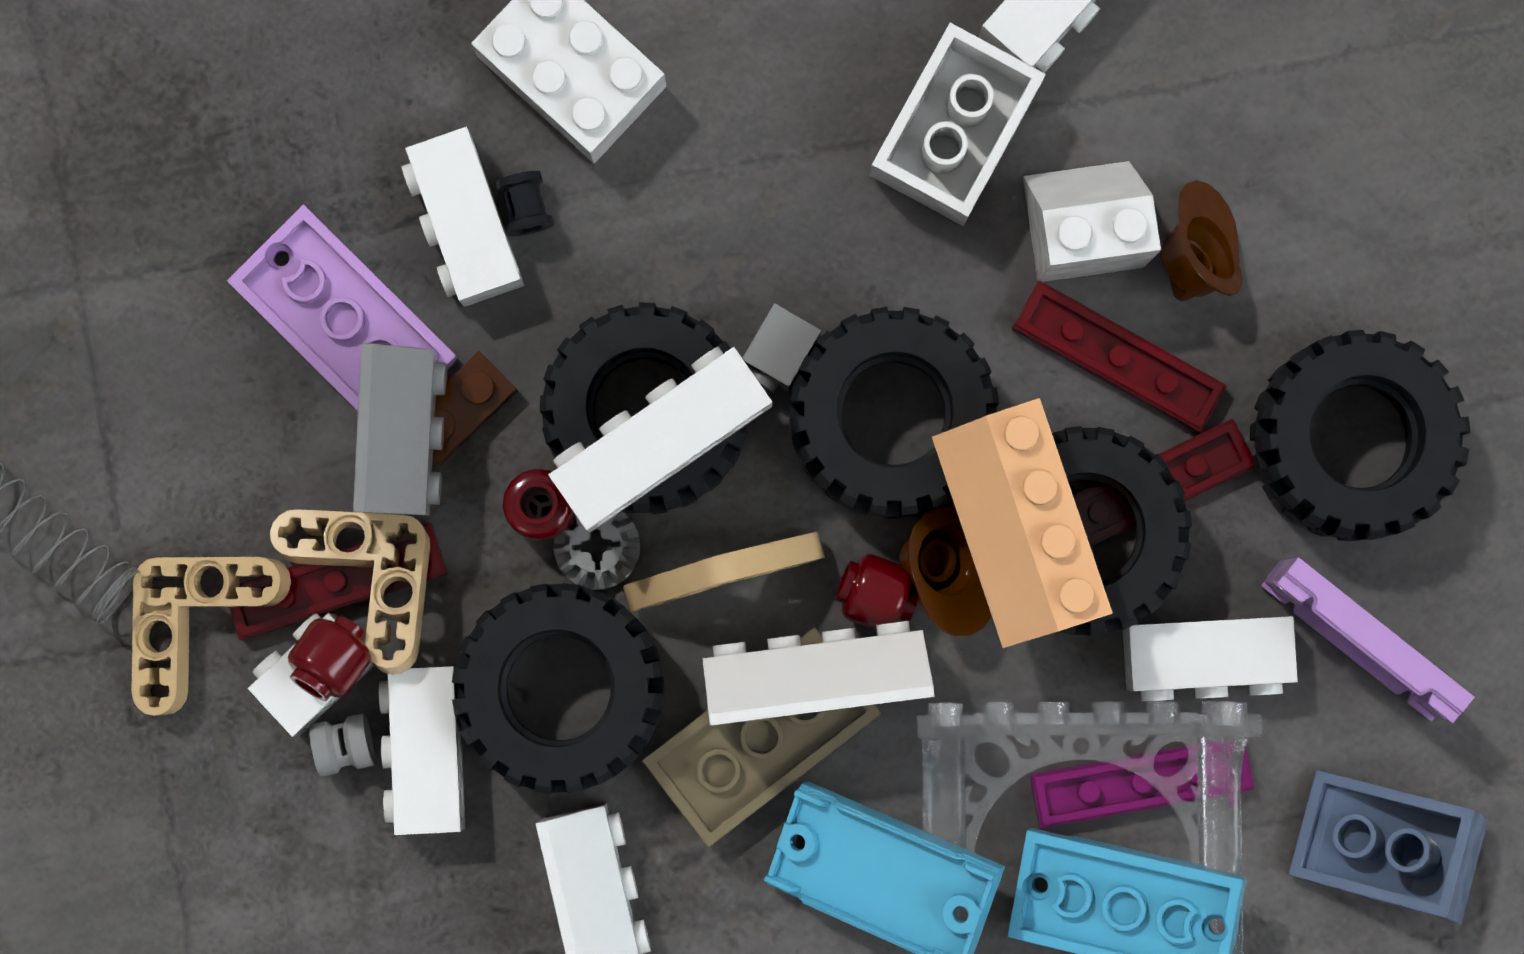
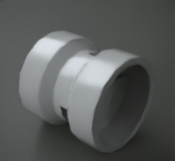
M365 713L347 716L345 721L340 724L333 725L328 721L310 724L311 750L320 777L337 774L344 766L352 765L357 769L375 766L374 742Z

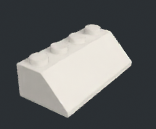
M909 621L876 625L877 636L856 639L855 629L849 628L822 632L823 643L801 646L800 635L767 639L768 650L747 653L745 642L713 646L714 657L702 658L710 725L935 697L923 630L910 632Z
M605 803L546 817L537 822L536 828L565 954H643L651 952L644 919L634 922L629 901L639 898L632 867L622 868L617 846L626 845L619 812L609 815L608 806Z

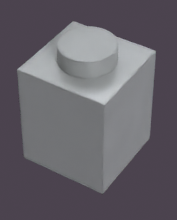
M774 303L742 359L763 389L774 393L779 386L789 391L797 377L799 367L805 356H808L814 348L816 341L821 336L822 330Z

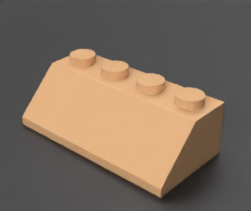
M1040 398L981 417L932 436L1002 648L1052 634L1113 613Z

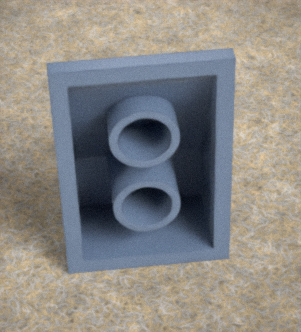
M1316 770L1288 875L1461 925L1488 818L1472 809Z

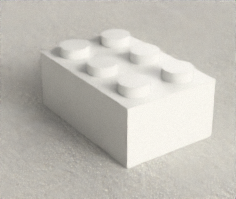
M511 0L471 43L476 56L593 164L667 87L665 74L584 0Z
M949 23L873 161L869 176L964 226L1046 74L962 28Z

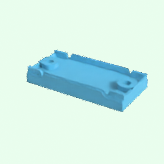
M804 782L799 789L795 790V797L776 846L774 858L768 875L764 879L768 885L799 898L805 905L912 953L974 954L1005 866L812 782ZM795 835H801L804 838L805 846L803 849L797 848ZM958 906H962L968 911V919L966 921H961L956 916Z
M1030 828L1026 832L1007 937L1075 954H1233L1247 880L1244 876L1209 869L1200 864L1077 836H1064ZM1041 877L1047 881L1048 888L1045 892H1040L1036 889V878ZM1213 919H1220L1224 922L1225 930L1223 933H1215L1211 929V921Z

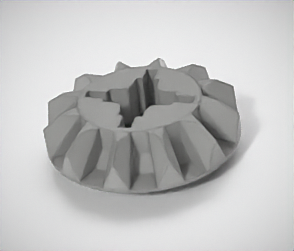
M622 511L597 527L598 531L601 532L602 539L611 540L612 543L620 542V547H612V550L603 552V561H600L601 570H596V562H593L590 553L573 549V546L581 545L582 542L590 541L591 532L589 533L575 513L568 528L555 537L553 551L561 572L576 585L593 590L607 589L624 581L634 570L640 555V539L634 523Z

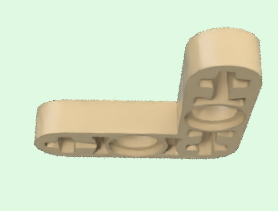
M296 509L279 515L272 524L270 539L276 551L288 562L373 568L365 645L371 654L370 661L381 672L391 675L402 674L409 670L416 662L419 653L430 555V538L422 524L414 517L404 514ZM301 525L308 535L324 536L326 549L321 551L322 546L317 539H300L298 548H293L288 540L285 539V535L294 534L296 526ZM323 525H326V528H325V531H324V534H323L322 526H323ZM350 526L360 527L364 530L365 538L359 549L348 553L337 549L336 539L343 529ZM408 530L412 538L417 541L416 544L407 545L405 549L404 561L409 568L415 567L413 572L399 567L400 554L395 545L391 543L392 540L401 539L402 532ZM387 565H392L394 568L387 569ZM396 581L408 582L412 586L413 592L409 602L399 608L388 607L384 603L383 595L385 589ZM382 617L397 621L396 636L401 644L405 646L404 650L395 651L392 660H388L383 651L379 650L380 645L389 644L392 630L387 621L381 622ZM409 620V624L407 625L402 622H399Z
M812 532L717 555L624 585L623 588L629 610L634 612L725 584L814 562L825 558L818 532Z
M156 557L147 559L138 567L140 573L135 574L133 580L131 691L137 708L148 715H169L180 710L186 702L189 679V607H268L277 605L285 599L290 590L291 579L286 566L277 559L267 557ZM214 566L222 573L224 583L220 593L210 598L202 591L200 580L204 571ZM262 573L272 576V587L264 588L263 592L262 589L256 587H239V576L259 577ZM161 575L184 577V588L165 587L162 590L153 588V577H160ZM160 621L168 624L172 631L171 644L163 652L155 650L149 638L150 630ZM150 660H171V668H150ZM161 684L169 686L168 697L159 698L152 696V685Z

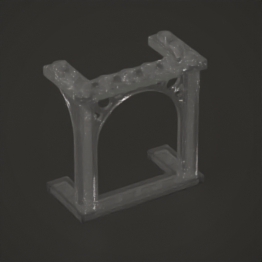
M1114 701L1092 702V712H1070V702H1037V712L1015 713V702H982V713H963V703L927 702L928 713H916L917 738H922L923 831L974 853L980 828L988 812L998 798L1012 784L1028 773L1053 763L1067 760H1096L1123 767L1139 775L1164 796L1176 812L1184 828L1189 843L1192 863L1204 865L1209 869L1242 876L1241 772L1243 756L1249 738L1263 737L1262 714L1248 713L1247 702L1201 701V712H1180L1179 701H1147L1146 712H1125L1124 702ZM1006 735H1014L1019 743L1027 746L1031 745L1030 740L1033 739L1039 745L1038 754L1033 758L1019 757L1016 747L1006 738ZM1050 735H1064L1062 748L1054 742ZM1098 735H1111V738L1100 748ZM1148 735H1156L1147 745L1141 758H1130L1125 755L1123 747L1126 741L1131 739V745L1134 746L1143 743ZM1077 738H1085L1088 741L1089 748L1085 753L1079 754L1074 750L1073 743ZM1173 741L1184 743L1188 749V758L1183 768L1169 777L1158 775L1154 770L1153 762L1160 748ZM982 742H992L1000 746L1009 759L1007 774L1002 777H993L984 773L978 767L974 758V750L977 745ZM1197 773L1198 785H1190L1194 793V801L1182 800L1177 794V786L1187 783ZM966 774H969L976 783L986 787V796L982 800L977 802L969 801V795L973 786L965 787ZM966 813L973 816L968 827H966ZM1198 813V826L1195 825L1191 815ZM1243 902L1233 954H1244ZM958 906L956 916L961 921H966L968 919V911L966 908ZM1213 919L1211 921V929L1215 933H1223L1225 930L1224 922L1220 919Z

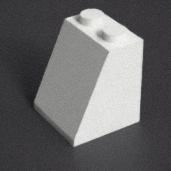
M1130 161L1023 176L1038 281L1047 282L1144 268L1160 252L1161 246L1153 195Z

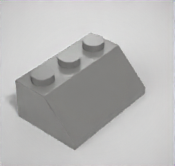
M361 343L353 512L430 515V505H440L442 476L441 472H432L433 450L443 449L444 417H435L436 395H445L447 364L437 362L438 353L433 349Z

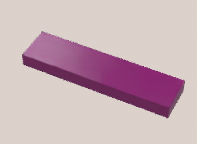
M1244 736L1029 775L1040 829L1254 790Z

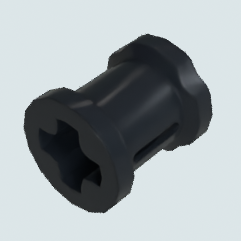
M540 171L521 172L506 176L495 182L498 192L503 193L510 221L505 227L508 236L529 235L554 226L553 216L546 214L540 184L543 182Z

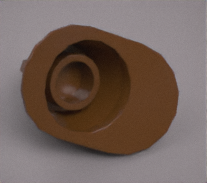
M1198 180L1185 184L1179 195V224L1165 239L1160 250L1161 260L1169 275L1173 295L1179 301H1186L1193 297H1203L1216 291L1228 296L1237 294L1242 287V275L1239 266L1238 235L1234 217L1228 204L1212 186Z
M936 507L922 514L914 524L911 534L904 541L899 555L900 565L910 576L912 589L918 593L921 605L928 619L941 631L955 637L971 636L983 629L992 615L956 509L953 507Z

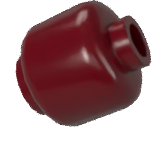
M532 469L522 472L510 481L504 492L502 507L506 521L515 532L531 540L545 541L557 537L568 528L574 517V511L549 477L550 470ZM544 496L549 500L541 503L536 498ZM532 503L537 506L536 515L532 512ZM551 506L549 513L542 516L543 509Z
M866 554L860 558L858 563L852 560L848 562L840 580L835 601L842 603L841 609L846 619L877 631L876 625L899 622V620L910 621L916 609L919 596L915 590L911 589L912 580L900 564L874 554Z
M338 616L334 622L321 618L315 619L308 625L288 654V663L293 670L290 679L302 690L321 701L326 702L330 696L337 698L346 696L371 660L370 651L362 642L366 633L357 624L343 616Z

